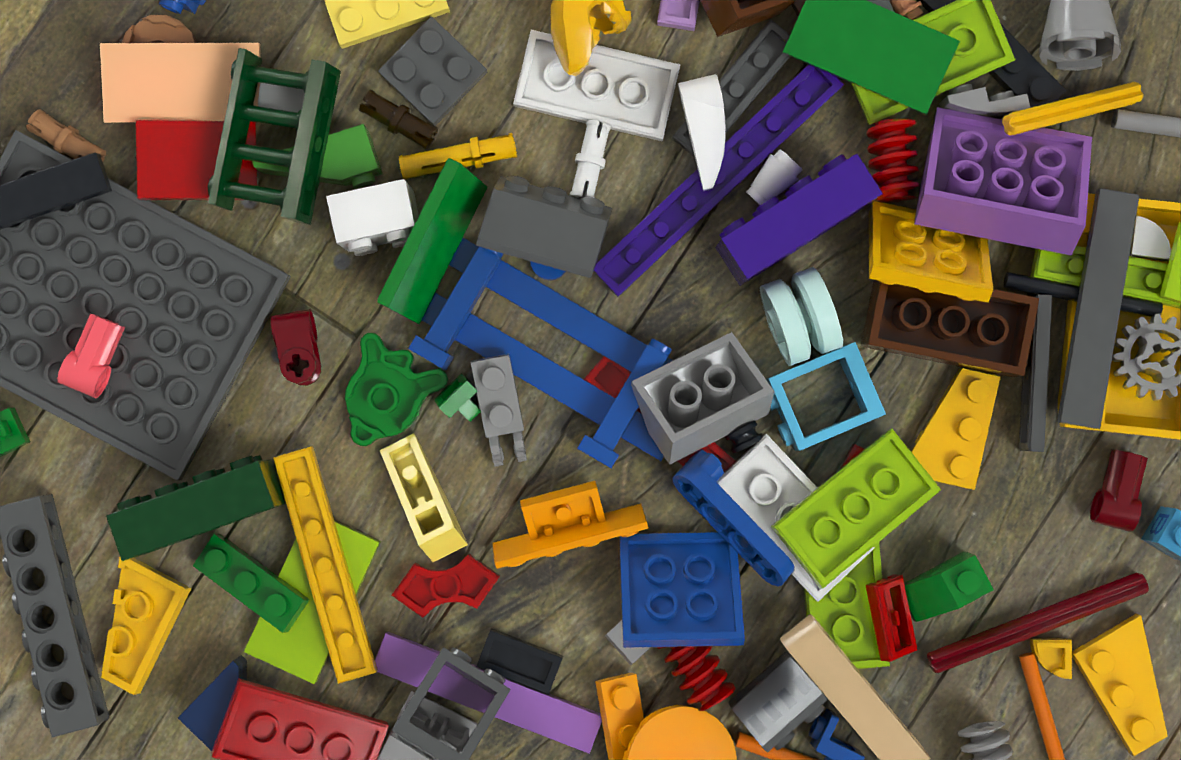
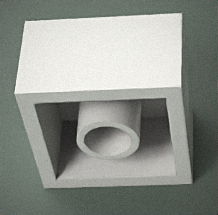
M405 179L326 196L336 243L348 252H354L355 256L375 253L378 251V245L392 243L393 248L404 247L419 217L414 191Z

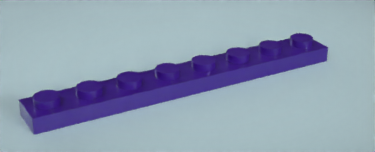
M808 65L725 143L721 167L712 189L703 191L697 169L596 263L593 272L619 297L836 94L844 84L836 76Z

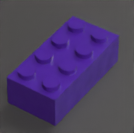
M843 154L839 155L823 166V169L817 173L819 177L814 181L810 175L804 177L790 187V190L785 193L787 198L779 202L775 196L757 207V211L752 214L754 218L746 223L743 217L722 230L723 232L719 234L721 240L715 248L739 286L867 207L883 194L858 154L853 155L849 159H846Z

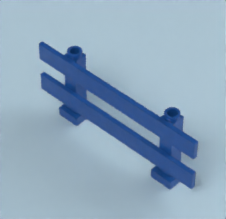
M462 238L449 266L463 274L448 300L437 293L434 294L422 318V321L432 327L424 339L416 335L408 349L444 370L448 369L454 359L453 356L447 353L454 340L485 358L509 353L515 376L600 425L594 437L590 438L585 435L577 449L612 468L619 457V454L613 450L620 438L662 461L664 456L649 435L642 414L637 411L639 405L633 392L631 381L672 362L673 360L668 358L672 349L653 338L648 345L644 344L502 261L503 253L476 246L467 239ZM486 287L629 370L631 374L617 398L605 393L471 314Z

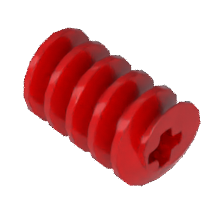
M900 118L875 122L874 125L876 126L867 130V137L876 140L868 145L867 151L877 156L869 160L868 167L879 171L871 176L883 193L875 201L898 202L917 199L915 196L908 195V191L919 187V182L909 180L908 175L919 171V168L907 164V160L917 156L918 151L906 148V144L917 140V136L905 133L906 128L916 125V120Z
M712 646L670 647L671 651L664 658L665 663L674 661L679 663L671 674L673 677L686 676V679L679 688L680 690L693 689L694 693L687 699L688 704L700 702L702 706L698 711H704L722 702L734 693L736 688L732 682L722 683L728 675L726 670L722 668L715 669L720 662L717 655L706 656L711 651Z

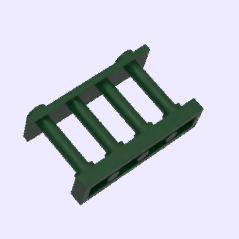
M239 48L237 59L231 67L232 84L214 175L211 176L208 183V204L230 211L233 210L235 198L277 205L282 209L280 217L297 223L311 225L341 71L326 61L311 59L310 69L306 74L261 67L262 58L247 49ZM264 83L304 90L305 95L302 109L297 113L254 106L257 84ZM250 121L296 128L297 135L294 148L291 151H284L246 144ZM242 160L288 167L287 186L283 190L238 183Z

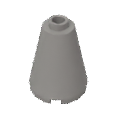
M1051 0L1039 48V57L1042 63L1047 65L1048 59L1056 62V69L1080 71L1102 66V59L1111 55L1112 61L1118 58L1121 53V41L1109 0Z

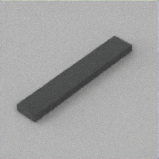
M1103 188L1096 190L1057 419L1059 423L1100 429L1140 195Z

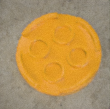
M672 705L651 713L640 722L641 725L634 733L627 751H624L623 760H737V756L729 732L716 717L706 711H698V708L692 706Z

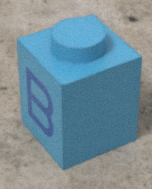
M1160 506L1141 540L1171 558L1180 561L1181 510Z

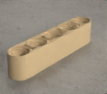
M809 614L780 638L782 644L879 760L931 759L919 741L813 615Z

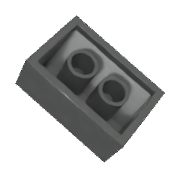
M500 176L493 189L476 246L591 278L603 245L612 208L604 206L605 204L601 200L593 197H583L580 199L567 195L566 191L558 187L547 186L541 188L529 184L528 180L519 176Z

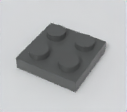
M432 16L378 70L379 74L433 126H436L488 73L487 69Z

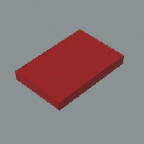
M136 120L138 200H209L208 183L211 176L214 175L224 121ZM250 122L246 144L256 146V122ZM242 160L238 183L257 186V169L254 168L252 161Z

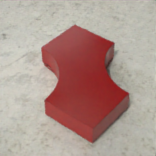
M468 554L459 564L441 570L428 569L414 563L391 596L422 618L434 607L448 602H461L477 609L500 575L471 554Z

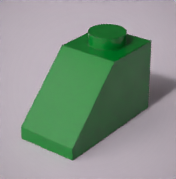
M965 551L904 583L910 614L915 622L960 609L994 590L976 555Z

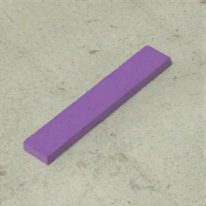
M386 632L375 659L377 672L419 687L440 652ZM446 665L442 667L428 692L482 713L486 711L494 695ZM504 678L506 680L504 685L511 690L495 718L590 754L602 722L600 713Z

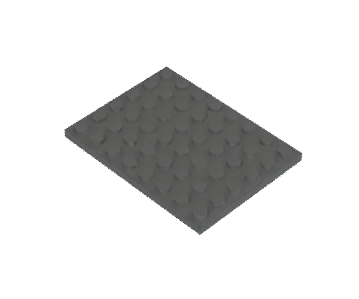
M15 130L0 158V185L72 161V159ZM109 180L111 192L0 230V386L180 481L188 470L291 276L149 200H138L136 193ZM90 313L125 327L109 364L111 367L109 382L103 393L96 399L58 383L57 379L64 359L71 351H75Z

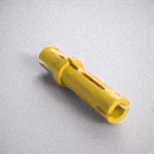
M513 133L484 140L474 137L470 138L469 143L404 156L400 155L399 164L402 177L408 180L409 178L440 173L449 158L461 163L464 167L475 165L476 169L483 168L484 163L517 158Z

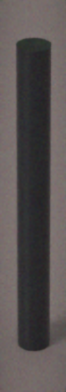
M1011 272L1006 273L1003 284L1006 288L1040 295H1052L1055 298L1075 302L1078 300L1080 286ZM1124 295L1122 297L1120 311L1149 317L1155 314H1160L1161 316L1162 303Z

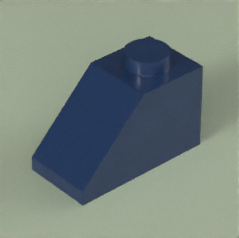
M242 655L233 660L178 717L211 751L238 678L247 680V660Z

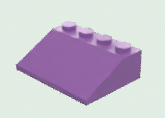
M937 107L919 190L914 224L1072 256L1086 226L1092 137L1049 128H1039L1010 136L1004 132L1002 119Z

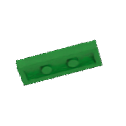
M221 534L212 535L193 564V567L282 633L289 632L309 602L307 597Z

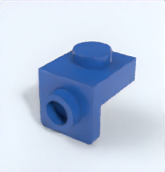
M826 709L823 717L819 715L813 721L809 731V737H812L810 744L815 751L825 755L824 760L865 759L859 749L832 737V733L839 721V717L835 712Z

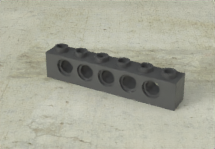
M53 494L37 496L0 506V539L2 540L5 552L2 562L6 574L12 579L15 591L12 594L13 607L16 613L21 615L23 622L22 642L25 650L30 652L34 666L31 672L34 687L40 690L43 701L41 717L43 724L46 728L50 729L51 737L98 726L110 717ZM26 530H30L35 536V545L32 549L27 548L23 541ZM36 567L41 569L45 575V582L42 587L36 585L33 580V572ZM45 605L50 607L55 614V620L52 625L43 619L42 611ZM54 643L60 645L64 650L63 662L57 661L52 655ZM63 682H67L73 687V700L67 699L62 694L61 686Z

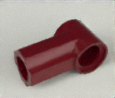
M1111 449L1102 488L1098 489L1091 504L1090 519L1092 522L1132 532L1136 528L1142 511V502L1138 496L1148 460L1147 457Z

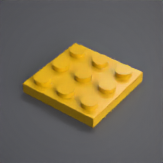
M877 201L872 202L869 210V279L878 280L888 285L899 284L909 286L927 293L938 292L953 295L966 301L989 302L993 292L988 239L915 225L916 209Z

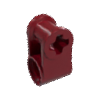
M306 309L271 316L272 335L277 348L282 375L288 381L300 386H308L315 383L320 377L322 366L317 345V328L312 310ZM300 358L309 363V367L303 369V376L293 371V367L299 365Z

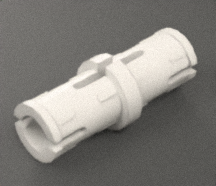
M587 121L581 153H577L575 163L578 166L570 196L576 198H595L594 194L600 169H604L606 163L603 155L608 133L611 129L609 124L603 122L602 126L598 127L600 121Z

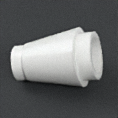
M780 149L774 156L772 154L769 155L746 193L759 205H762L769 199L777 197L799 180L797 176L803 169Z

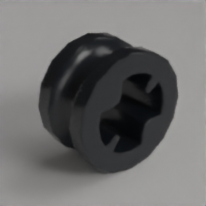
M756 421L725 436L726 440H730L733 443L731 448L733 453L739 452L763 438L762 433L758 434L755 430L757 426Z

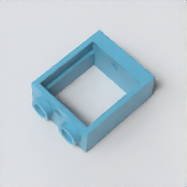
M856 342L847 344L766 379L775 391L770 410L777 409L782 423L777 425L781 438L786 447L792 445L795 451H801L886 415ZM839 360L861 413L804 437L782 383Z

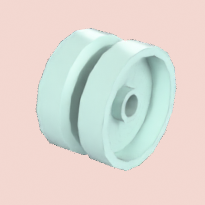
M814 267L793 274L791 281L792 291L781 279L760 286V295L768 326L788 366L810 359V342L821 354L843 347V336L837 312L822 277Z

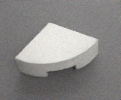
M1136 216L1129 256L1169 261L1171 247L1164 231L1153 221Z

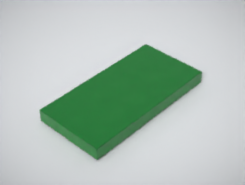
M806 0L783 53L926 115L960 41L867 0Z
M450 158L446 161L377 299V303L419 325L488 188L487 185L461 163Z

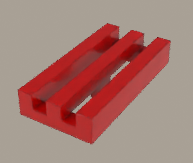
M896 574L887 576L888 579L877 580V583L865 585L880 660L887 662L918 650L903 575Z

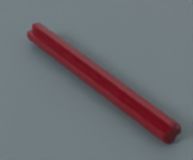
M1134 573L933 650L927 654L929 665L933 672L941 673L1136 598L1149 591L1147 580L1143 574Z

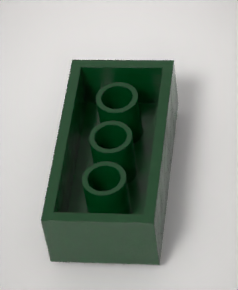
M261 455L248 456L229 463L231 471L225 472L224 468L213 469L193 476L194 484L189 485L188 481L156 489L154 490L156 498L152 499L150 494L117 503L119 511L106 515L121 560L125 561L151 553L286 504L274 459L262 460Z

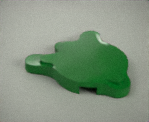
M367 333L361 338V363L358 370L351 376L345 390L344 399L346 400L351 422L350 435L352 440L360 446H369L377 439L395 436L407 430L419 416L422 405L427 397L444 389L449 383L447 374L441 369L414 373L411 369L414 362L412 352L408 350H388L381 337L376 333Z

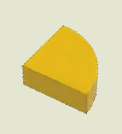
M1029 638L1031 651L1034 652L1037 662L1045 670L1058 677L1072 679V640L1068 638Z

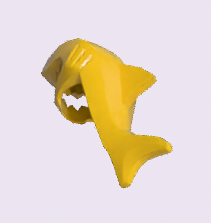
M623 0L552 1L551 36L556 54L563 70L567 74L577 76L586 68L590 61L592 49L601 39L599 36L600 31L603 34H619L627 29L632 17L631 11L625 10Z

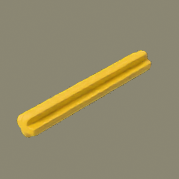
M1131 82L1012 112L1002 118L1004 132L1011 136L1140 102L1144 94L1138 82Z

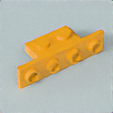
M596 481L520 500L528 533L493 542L494 562L496 569L506 566L516 567L528 560L543 556L554 557L563 551L577 547H592L601 541L611 538L633 536L639 531L649 529L642 504L604 513Z

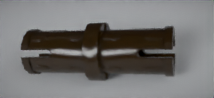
M369 90L363 98L366 104L361 103L359 111L388 126L389 132L394 135L400 133L421 145L424 149H428L435 139L432 135L436 136L438 127L432 126L411 114L409 107L403 104L397 106L373 90Z

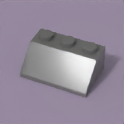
M732 332L631 381V386L649 435L669 465L768 415L775 392Z

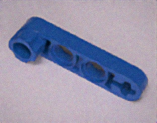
M702 449L698 450L674 475L673 483L675 488L766 582L774 586H782L795 571L793 562L717 483L724 474L721 467L722 463L712 453H707Z

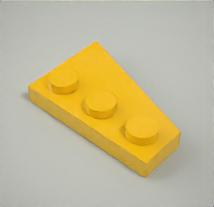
M960 368L937 404L935 412L924 430L920 432L911 450V453L934 481L975 490L999 386V376Z
M119 557L118 568H121L118 589L114 590L112 604H116L112 628L108 630L101 678L133 695L141 694L192 588L135 558L122 561L121 557Z
M1134 614L1072 651L1074 661L1131 755L1136 756L1168 737L1141 615Z

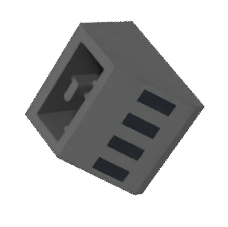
M785 651L728 703L734 713L768 753L773 747L779 750L789 743L794 737L793 730L803 721L810 723L816 719L825 708L822 704L828 699Z

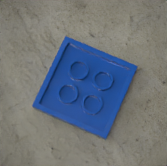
M718 532L635 534L630 537L620 536L623 648L744 645L745 635L738 553Z

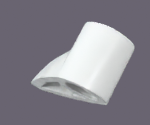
M717 74L678 83L703 191L714 187L725 148L724 103Z

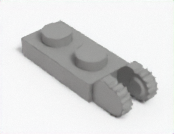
M509 353L472 360L470 363L475 387L478 391L477 397L486 438H489L494 466L503 465L504 460L503 449L500 447L498 436L513 433L514 453L518 462L527 461L522 435L524 425Z

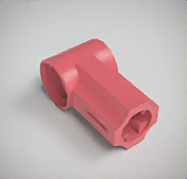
M90 313L75 351H71L66 356L60 367L57 377L58 383L95 399L98 398L109 382L111 376L109 364L125 327Z

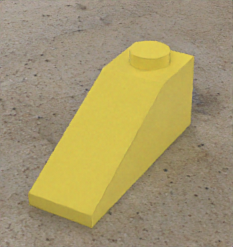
M413 433L379 450L417 543L431 561L435 562L467 546V541L416 435Z

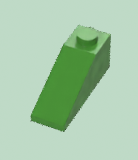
M364 124L328 135L319 182L344 186L352 184L353 188H361L376 182L375 177L383 174L370 132ZM294 146L284 149V151H291ZM252 161L254 168L263 174L289 176L288 167Z

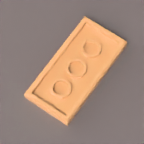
M100 43L104 123H136V120L224 121L232 84L231 67L237 59L238 49H247L261 58L260 43ZM260 83L257 84L254 106H258Z

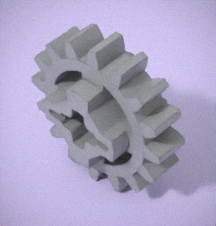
M1155 314L1151 317L1150 324H1148L1147 320L1142 316L1135 320L1137 330L1127 325L1122 329L1126 339L1117 338L1114 345L1121 349V351L1113 354L1112 361L1120 362L1121 367L1114 371L1113 374L1114 376H1126L1127 380L1122 386L1124 389L1134 385L1138 387L1136 391V397L1138 398L1144 397L1148 391H1151L1153 401L1160 400L1163 391H1165L1169 398L1178 395L1176 386L1181 388V368L1175 376L1174 365L1178 356H1181V329L1175 327L1176 317L1169 318L1164 324L1160 314ZM1159 333L1168 335L1175 342L1172 343L1162 339ZM1138 338L1139 350L1136 357L1131 359V348ZM1171 352L1160 362L1151 363L1150 361L1142 364V361L1149 358L1153 353ZM1143 372L1148 374L1157 383L1149 382L1141 378L1137 373Z

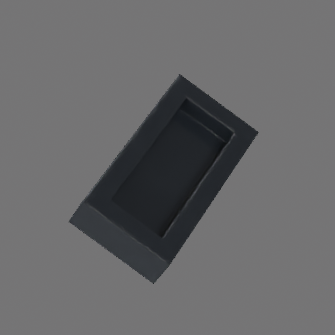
M491 628L476 667L484 670L486 668L491 669L504 678L549 694L563 656Z

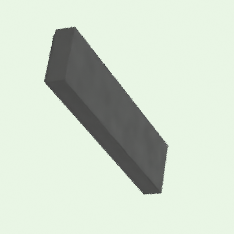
M772 19L769 20L719 80L724 103L725 134L790 58V56L783 53L790 34ZM685 121L673 135L672 139L695 158Z
M1038 294L1031 296L1039 298V304L1025 375L1022 376L1019 430L1020 451L1044 452L1052 306V295Z

